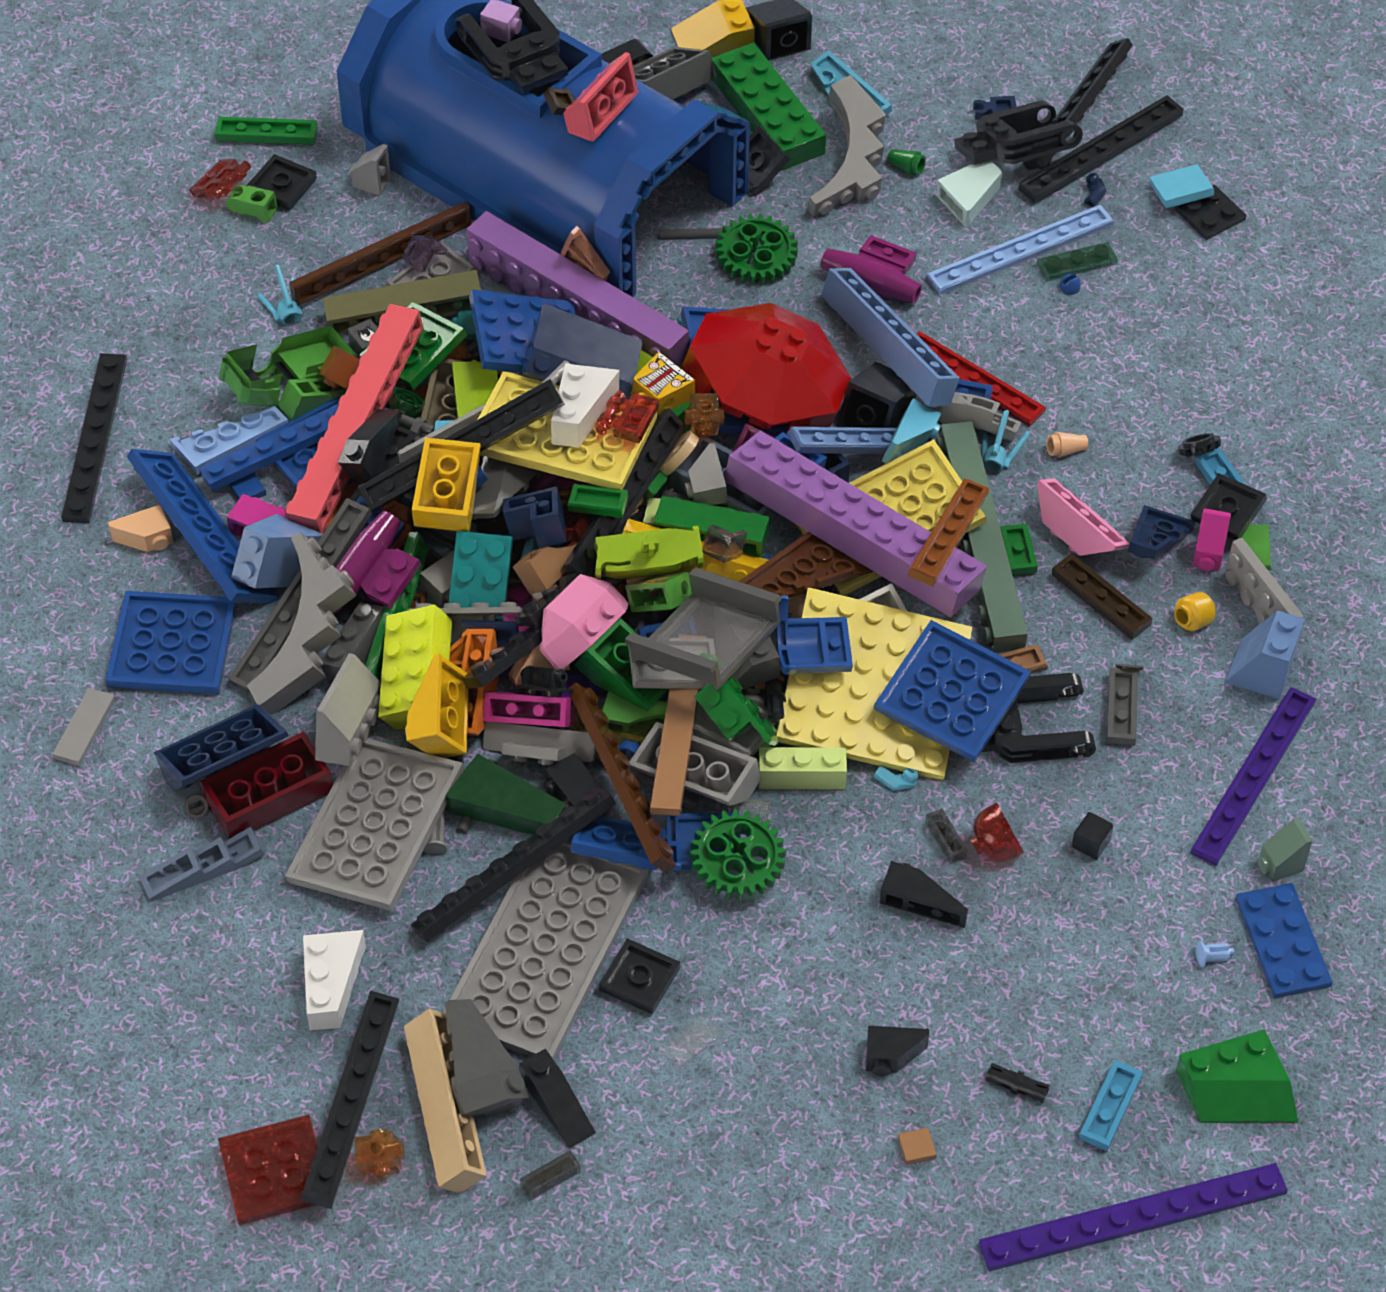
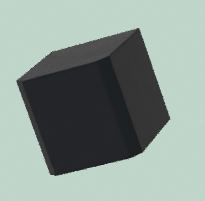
M1088 812L1074 832L1071 847L1098 860L1111 841L1114 825L1092 812Z

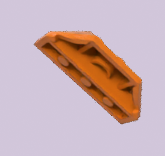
M466 629L462 637L450 647L449 661L466 673H469L471 666L480 661L487 660L490 657L489 653L497 648L495 630ZM499 675L484 687L468 688L467 735L478 736L485 728L486 721H483L485 693L496 692Z

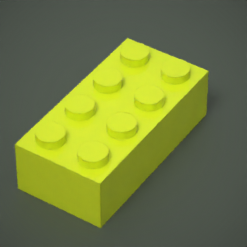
M435 604L386 616L378 717L394 729H405L407 713L433 656L440 654L446 659H450L452 618Z

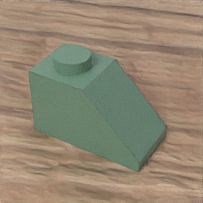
M1299 817L1289 822L1262 845L1258 865L1261 872L1268 874L1272 882L1300 873L1305 869L1312 839Z

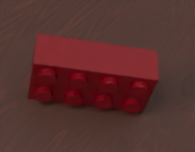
M304 731L200 781L202 794L208 803V808L228 839L249 827L256 830L328 795L333 786L331 771L325 762L315 760V747Z

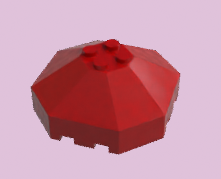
M772 303L706 313L681 367L685 373L691 375L695 380V393L701 402L706 403L710 391L713 389L722 404L721 408L725 410L724 413H729L740 419L743 414L750 417L749 423L762 428V430L765 428L770 430L771 426L791 423L787 433L791 427H831L846 393L848 382L852 379L819 324Z

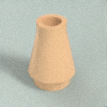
M1054 432L1053 435H1048L1047 452L1050 456L1061 458L1079 451H1086L1088 449V438L1086 435Z

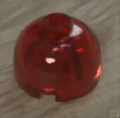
M997 802L979 812L974 819L972 827L975 837L970 839L978 855L984 852L992 861L1007 862L1024 853Z

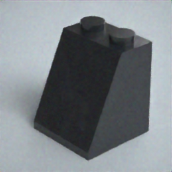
M772 0L746 7L755 28L754 42L768 61L811 50L812 14L796 0Z
M874 362L848 382L836 427L897 428L913 398L916 399L917 394L896 375L892 368L879 362Z

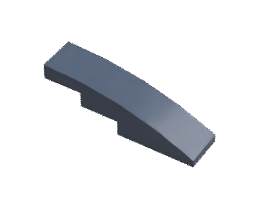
M249 827L227 841L219 837L197 851L189 847L139 877L149 899L154 901L234 871L261 857L265 852L255 831Z

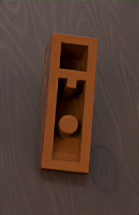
M333 346L318 373L325 377L324 383L336 390L339 385L348 389L350 377L353 374L355 375L359 367V359ZM397 381V388H407V386Z

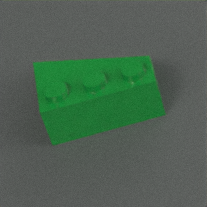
M1265 1029L1179 1055L1176 1073L1200 1123H1238V1121L1298 1123L1290 1079Z

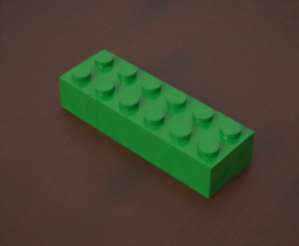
M754 42L711 58L714 73L712 81L739 116L750 122L752 133L758 126L763 127L790 157V161L781 169L782 171L825 154V132Z

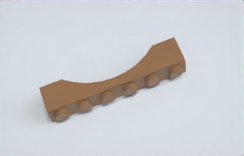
M643 496L630 517L638 512L637 507L645 500ZM590 514L581 533L565 547H544L530 551L513 566V569L530 595L557 586L556 582L561 577L569 574L563 565L595 514Z

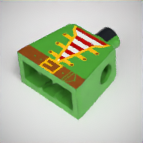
M686 571L658 574L625 585L631 612L670 610L680 606L692 594L689 573ZM649 590L651 592L658 590V593L655 597H652L649 594Z

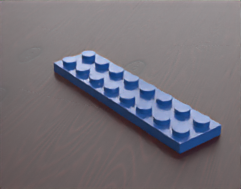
M131 449L127 458L133 465L134 470L141 476L146 483V487L157 498L159 505L165 509L172 519V523L178 527L185 537L186 542L194 549L199 560L204 563L212 574V578L225 592V596L235 603H273L278 597L273 588H253L231 578L240 543L176 456L169 452Z

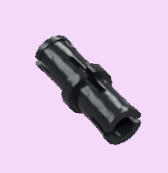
M991 1063V1068L988 1070L985 1081L1011 1090V1093L1014 1095L1019 1093L1044 1103L1045 1096H1047L1050 1089V1084L1025 1076V1072L1020 1070L1015 1072Z

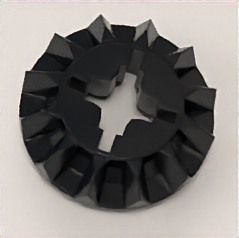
M1213 433L1195 435L1183 440L1182 444L1178 446L1180 455L1187 457L1205 454L1217 449L1221 445L1220 436Z

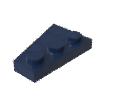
M1144 505L1128 552L1134 553L1140 558L1155 560L1187 536L1194 529L1196 522Z

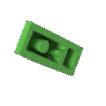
M325 377L288 380L278 406L292 421L346 393L347 389L339 385L336 390L323 382Z

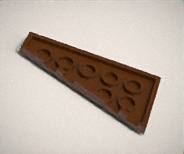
M807 532L739 582L791 598L806 593L808 587L820 589L874 571L812 533Z

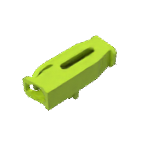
M692 526V531L666 528L595 537L594 546L597 554L596 579L601 580V572L605 570L606 577L626 579L673 573L695 564L697 568L703 567L704 558L698 526Z

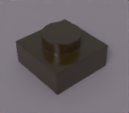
M548 88L544 93L547 104L554 115H564L563 113L567 107L575 101L570 89Z

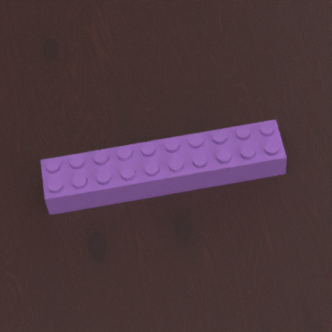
M487 211L466 229L469 261L477 270L482 269L489 273L496 282L502 281L509 285L516 294L522 293L530 297L569 301L574 305L577 316L643 340L642 351L652 357L660 352L681 369L688 352L689 330Z
M761 430L729 455L724 480L950 618L980 590L987 565L958 548L954 551L934 587L908 577L910 567L931 532Z

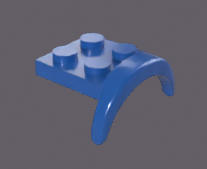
M782 595L778 605L781 623L776 628L777 653L782 673L794 675L795 673L852 672L853 662L847 617L788 618L789 598L786 595Z
M721 813L667 815V843L673 851L671 857L676 865L671 870L672 872L692 870V862L694 861L690 860L689 857L690 851H692L690 849L691 840H695V831H702L701 824L703 821L710 824L711 815L721 819ZM737 834L736 836L741 839V834ZM720 848L711 849L712 851L717 853L723 852V850Z

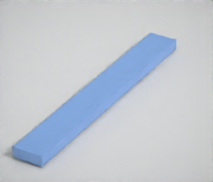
M1098 205L926 274V279L937 294L941 295L1110 227L1114 224V220L1101 205Z

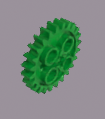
M749 214L747 220L740 215L738 223L730 220L729 227L723 225L722 232H718L717 240L715 241V258L718 259V266H724V273L732 271L731 278L735 279L740 276L741 283H744L746 279H750L751 285H754L756 280H759L764 285L765 279H769L770 282L774 283L775 276L783 279L784 272L790 273L791 266H795L796 258L798 257V240H794L795 233L789 232L788 225L781 227L780 219L775 223L772 222L771 215L766 220L763 219L762 214H759L757 219H754L752 214ZM764 234L761 238V245H758L761 235ZM755 252L752 264H749L752 259V253Z
M734 809L732 816H728L723 810L721 819L711 815L710 824L702 822V831L696 830L695 840H691L690 849L692 851H690L689 859L694 861L692 862V871H699L697 873V880L707 879L705 889L715 886L716 896L723 890L726 891V899L729 900L732 893H736L739 901H741L743 893H747L751 899H754L755 890L763 895L766 890L765 885L771 888L774 887L775 879H780L782 871L780 869H784L785 860L782 858H785L786 849L781 848L783 847L784 839L776 838L778 829L769 830L770 820L760 823V814H757L752 819L749 818V810H746L743 816H739L737 809ZM744 834L748 838L740 839L736 835ZM720 848L723 850V852L717 853L712 851L711 849ZM759 856L764 861H755L752 857ZM735 870L738 871L740 874L731 875L727 871Z

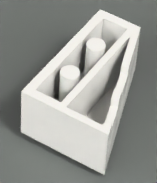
M565 364L558 391L565 405L553 412L551 420L553 445L580 447L595 427V421L601 414L604 415L607 405L613 398L615 399L618 396L619 370Z
M364 930L303 936L306 1008L310 1031L341 1027L351 996V990L358 974V968L366 949Z

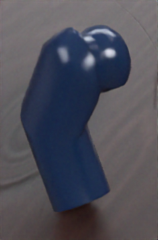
M1091 173L1086 177L1087 188L1090 194L1084 202L1091 207H1095L1105 196L1106 187L1097 173Z

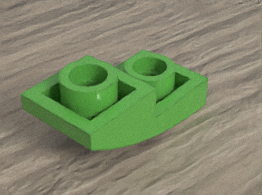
M1268 524L1250 525L1241 538L1244 539L1266 569L1271 570Z

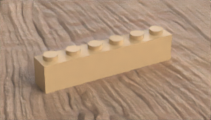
M429 1008L406 1024L404 1030L438 1187L459 1193L464 1192L485 1178L487 1174L474 1117L461 1116L452 1090L451 1078L455 1076L454 1063H451L449 1060V1053L453 1050L452 1039L447 1034L446 1014Z

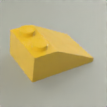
M742 0L716 1L671 28L678 47L709 50L711 57L753 43L755 28Z
M425 437L412 505L414 526L463 532L470 531L480 443Z
M440 654L433 656L407 713L405 734L408 742L425 753L449 758L467 754L468 688H466L461 678L468 673Z

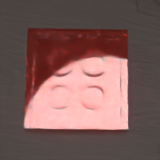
M310 1115L218 1138L238 1225L314 1206V1204L301 1201L318 1149Z

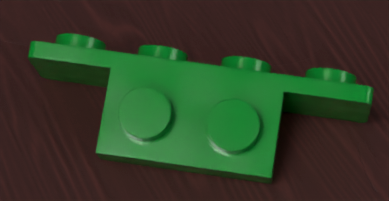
M706 653L700 655L701 657L718 662L719 670L724 665L722 660L715 654L713 656ZM733 676L719 690L714 689V685L707 684L694 696L729 741H733L752 724L766 743L774 746L779 743L775 736L777 730L768 720L763 721L758 715L759 707L750 698L746 700L740 692L743 689L741 684Z

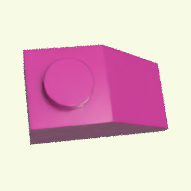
M1203 509L1192 566L1199 567L1204 571H1220L1231 513Z

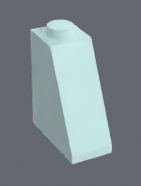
M992 161L976 165L971 164L938 179L936 196L966 227L970 225L1000 189L1001 169Z

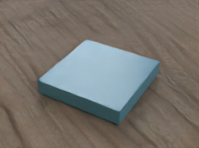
M1198 164L1149 177L1152 188L1165 208L1214 196V188Z

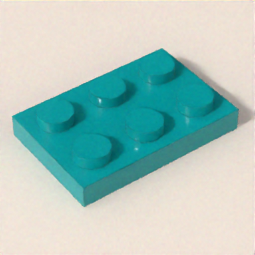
M456 532L449 603H459L461 608H470L472 603L481 602L488 603L489 607H500L501 602H506L513 545L512 536ZM496 616V620L504 621L505 616Z

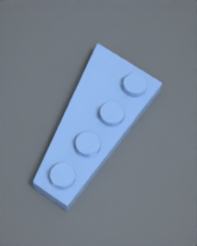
M273 406L244 415L241 421L236 423L225 421L219 423L217 429L203 432L200 429L191 432L192 437L180 440L178 436L169 440L179 456L198 475L200 474L199 468L257 442L256 439L288 423V419Z

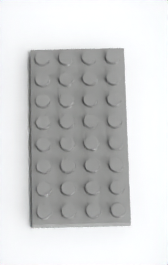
M567 839L514 878L450 1000L471 999L504 1048L528 1057L546 1049L553 1060H555L648 876V869H640L637 866L624 863H612L606 859L592 856L584 857L578 853L570 852L572 840Z

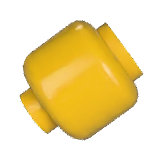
M1199 591L1180 598L1176 602L1174 609L1176 622L1187 631H1196L1212 624L1216 616V607L1213 600L1204 592Z

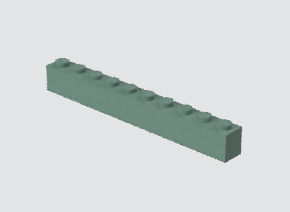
M973 421L941 424L940 435L936 436V443L960 479L963 481L966 478L990 488ZM989 489L988 495L980 507L986 516L987 522L964 534L962 551L987 565L981 588L973 597L975 600L979 599L980 601L978 617L980 622L985 621L986 627L983 628L985 643H990L993 652H1002L1026 647L1028 633L993 498Z

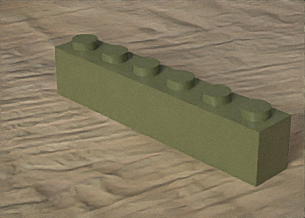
M477 270L334 295L323 298L327 325L332 326L339 335L348 334V328L368 319H371L378 328L380 317L383 313H386L390 304L408 307L414 302L441 317L458 315L460 311H472L469 299L471 290L481 291Z

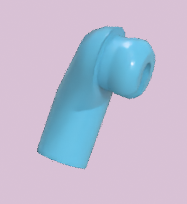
M880 766L875 772L874 778L891 790L898 791L913 788L917 784L918 772L908 768L903 771V774L895 775L883 766Z

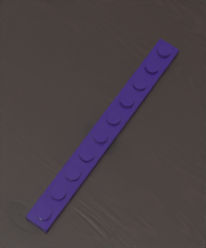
M1273 1163L979 1239L978 1244L988 1271H993L1285 1195L1288 1189L1277 1164Z

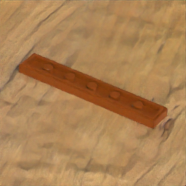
M964 478L910 567L908 577L934 587L985 501L990 488Z

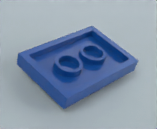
M600 815L573 836L570 852L578 853L584 857L592 856L606 859L612 863L634 865L640 869L657 870V867L651 864L630 821ZM662 828L660 834L665 841L667 829Z

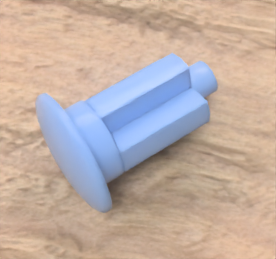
M1198 941L1196 944V958L1202 968L1205 967L1206 962L1227 961L1230 955H1234V948H1229L1228 943L1204 945L1202 941Z

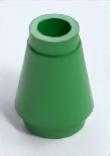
M891 149L887 156V162L913 176L914 174L920 175L926 165V157L920 151Z

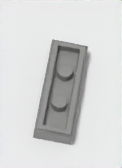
M92 688L87 689L52 754L54 759L77 766L82 764L116 700L115 695Z

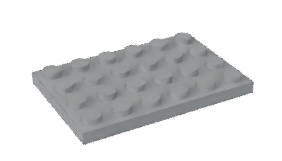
M368 738L366 741H362L359 755L354 756L349 766L344 765L310 827L285 874L287 882L393 911L447 805L445 795L464 771L463 763Z

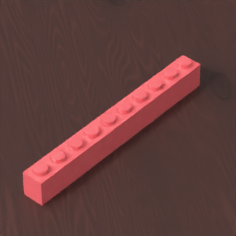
M390 304L386 313L381 315L379 327L376 333L371 335L369 347L366 353L360 357L359 367L355 375L353 374L350 377L349 387L345 395L340 397L338 409L335 415L331 416L328 429L324 437L320 438L314 457L309 460L307 471L303 479L299 480L292 501H289L286 506L285 513L288 519L323 534L350 479V476L338 464L346 440L377 409H384L424 327L419 310Z

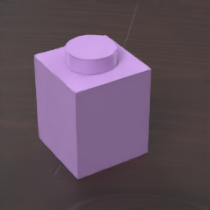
M490 0L480 14L481 28L487 36L510 42L513 36L521 30L522 20L520 19V9L517 6L499 0Z

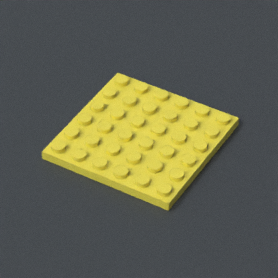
M808 587L801 618L847 617L853 668L852 672L795 673L794 675H789L785 690L784 718L779 719L776 738L781 743L802 748H846V758L902 772L910 768L916 770L919 776L943 780L950 750L874 710V704L930 620L968 639L971 638L972 627Z

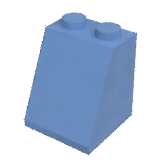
M278 514L248 525L243 530L231 578L253 588L289 587L301 569L298 553L291 537L301 532L308 539L313 537L318 543L323 534Z
M1277 610L1244 636L1240 641L1225 683L1280 700L1296 656L1305 619Z

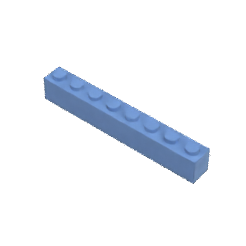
M851 268L829 269L821 296L828 302L829 306L855 330L857 335L861 336L869 347L882 358L883 362L887 363L894 370L896 375L923 400L925 405L932 408L951 405L960 378Z

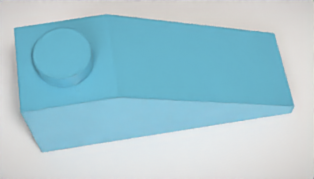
M913 398L903 414L881 461L884 463L893 461L924 445L928 438L934 439L941 425L937 424L941 413Z

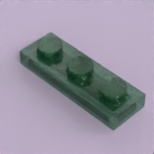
M1109 242L1039 258L1036 264L1043 278L1048 282L1060 279L1066 274L1076 275L1117 265L1118 259Z

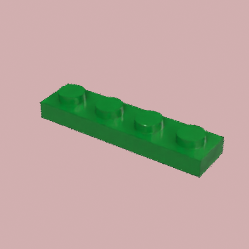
M218 116L215 138L216 141L315 145L318 124L317 120Z

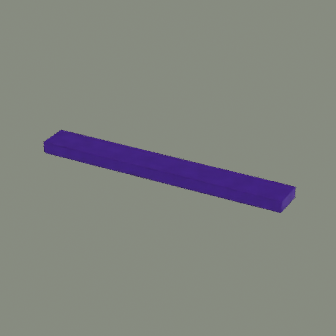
M1290 687L1193 845L1190 854L1215 866L1218 865L1316 703V698Z

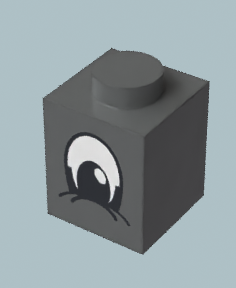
M371 319L347 329L349 345L359 358V355L369 346L371 335L375 334L378 329Z

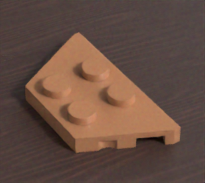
M576 226L570 232L560 255L606 281L610 271L581 229Z

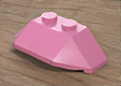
M1055 478L1038 481L1037 490L1042 523L1050 529V533L1053 536L1062 539L1069 545L1068 548L1071 552L1082 556L1129 548L1130 543L1071 491L1065 489Z
M580 574L544 608L540 652L555 669H564L587 650L626 612L629 603L611 582Z

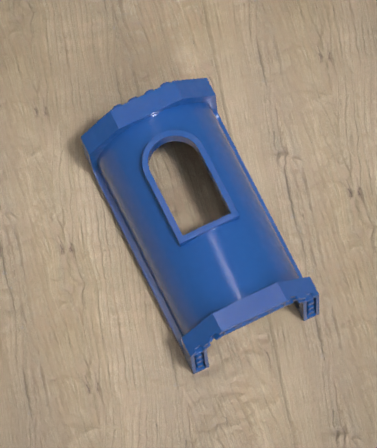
M372 0L366 6L337 68L342 124L365 139L366 152L382 144L388 145L390 170L451 207L466 202L470 206L471 219L474 221L487 211L559 254L570 232L578 226L610 271L606 282L634 297L636 295L635 224L639 218V214L636 211L642 199H648L654 188L686 161L709 175V194L733 207L748 193L750 122L733 112L694 99L684 107L636 79L639 93L595 141L591 142L568 133L564 115L552 114L544 93L540 97L530 92L522 94L510 80L492 79L461 40L455 27V18L468 13L481 27L480 14L490 0ZM499 0L512 5V3L507 0ZM521 17V30L518 34H515L510 41L530 34L529 30L523 24V19ZM558 29L560 32L559 58L568 67V76L551 82L553 86L550 88L570 89L576 100L582 91L596 79L597 75L609 63L602 60L601 53ZM488 36L497 48L508 43Z

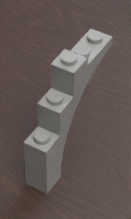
M851 75L830 86L828 101L839 115L845 129L848 145L847 155L835 177L824 188L809 198L807 212L812 217L819 214H828L834 206L840 203H848L853 196L861 202L865 199H874L880 192L882 177L874 167L882 161L884 145L876 136L884 129L886 114Z
M301 532L291 537L298 553L302 573L301 598L296 619L279 653L266 669L247 685L256 703L269 715L280 711L326 677L321 669L323 662L317 653L341 637L336 628L339 623L332 613L356 597L351 587L354 582L345 570L340 572L325 557L321 558L319 552L322 549L313 537L308 539Z

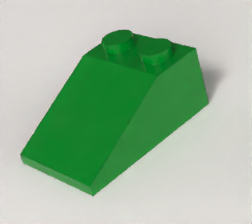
M619 618L584 652L574 666L594 685L648 711L669 688H633L628 644H625V638L630 633H637Z

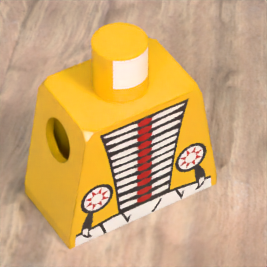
M658 352L634 376V396L629 399L628 403L657 410V415H660L662 410L668 408L673 410L694 399L695 380Z

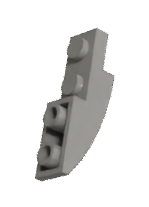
M959 392L954 393L951 405L932 408L941 413L938 419L941 424L973 421L974 429L986 430L993 433L995 437L997 436L1003 416L997 412L1000 405L999 402ZM917 395L915 400L923 403V400ZM1008 417L1002 440L1013 442L1021 422Z

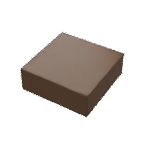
M928 1128L898 1134V1141L906 1165L936 1159L937 1154Z

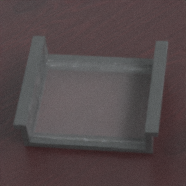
M694 568L689 573L692 594L649 638L630 633L625 638V644L630 645L632 663L639 659L714 685V689L719 690L781 623L778 603L781 601V595Z

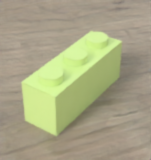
M759 747V772L761 777L759 789H846V748Z

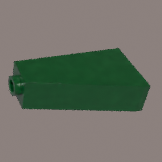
M478 753L445 795L447 801L445 810L450 813L467 816L471 819L532 835L536 833L540 826L550 823L559 817L561 811L566 807L565 803Z

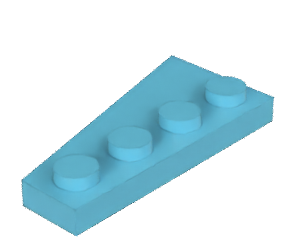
M830 50L810 63L812 72L828 97L832 84L851 75L886 115L892 112V104Z

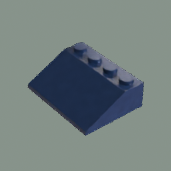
M543 303L519 375L544 381L563 361H568L573 365L619 370V394L615 400L628 403L633 389V378L636 375L643 340Z
M256 704L155 751L154 755L165 782L173 791L183 790L203 777H209L226 766L234 765L254 753L270 748L271 745L288 737V733L259 704Z

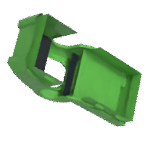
M327 326L283 337L281 344L271 352L270 360L266 367L259 371L253 370L257 344L226 352V357H223L221 362L219 379L228 384L237 395L236 399L239 403L260 407H279L281 390L279 386L282 377L287 381L323 378L324 376L318 372L333 346L344 350L356 357V354L332 326ZM274 373H277V374H278V375H275V376H271V377L264 378L265 376L270 375V374H274Z

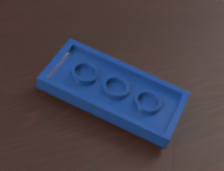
M1293 883L1236 894V902L1274 999L1332 986V979Z

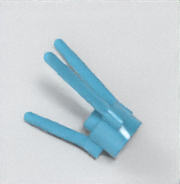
M275 265L284 299L278 303L276 310L263 294H258V297L272 313L276 322L282 321L283 325H288L290 320L298 322L303 315L300 305L297 306V303L290 298L280 266Z
M1008 410L1003 412L995 443L990 448H988V433L986 431L983 432L981 456L985 470H991L992 468L994 472L999 473L1003 469H1008L1011 460L1030 435L1026 431L1008 456L1006 455L1005 449L1000 444L1007 423Z

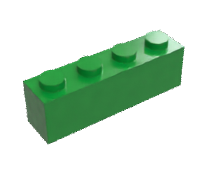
M662 496L654 519V526L663 529L672 528L692 531V526H698L701 540L761 558L769 535L768 516L737 511L732 508L712 506L702 502L686 501L677 497Z

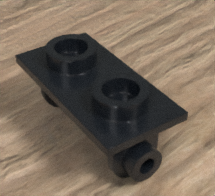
M530 665L521 670L522 685H514L513 687L525 689V694L542 695V691H544V696L561 697L562 692L574 691V689L566 688L568 675L563 669Z

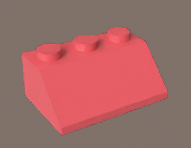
M625 52L612 61L582 91L581 95L567 107L563 114L568 133L594 142L639 93L630 53Z

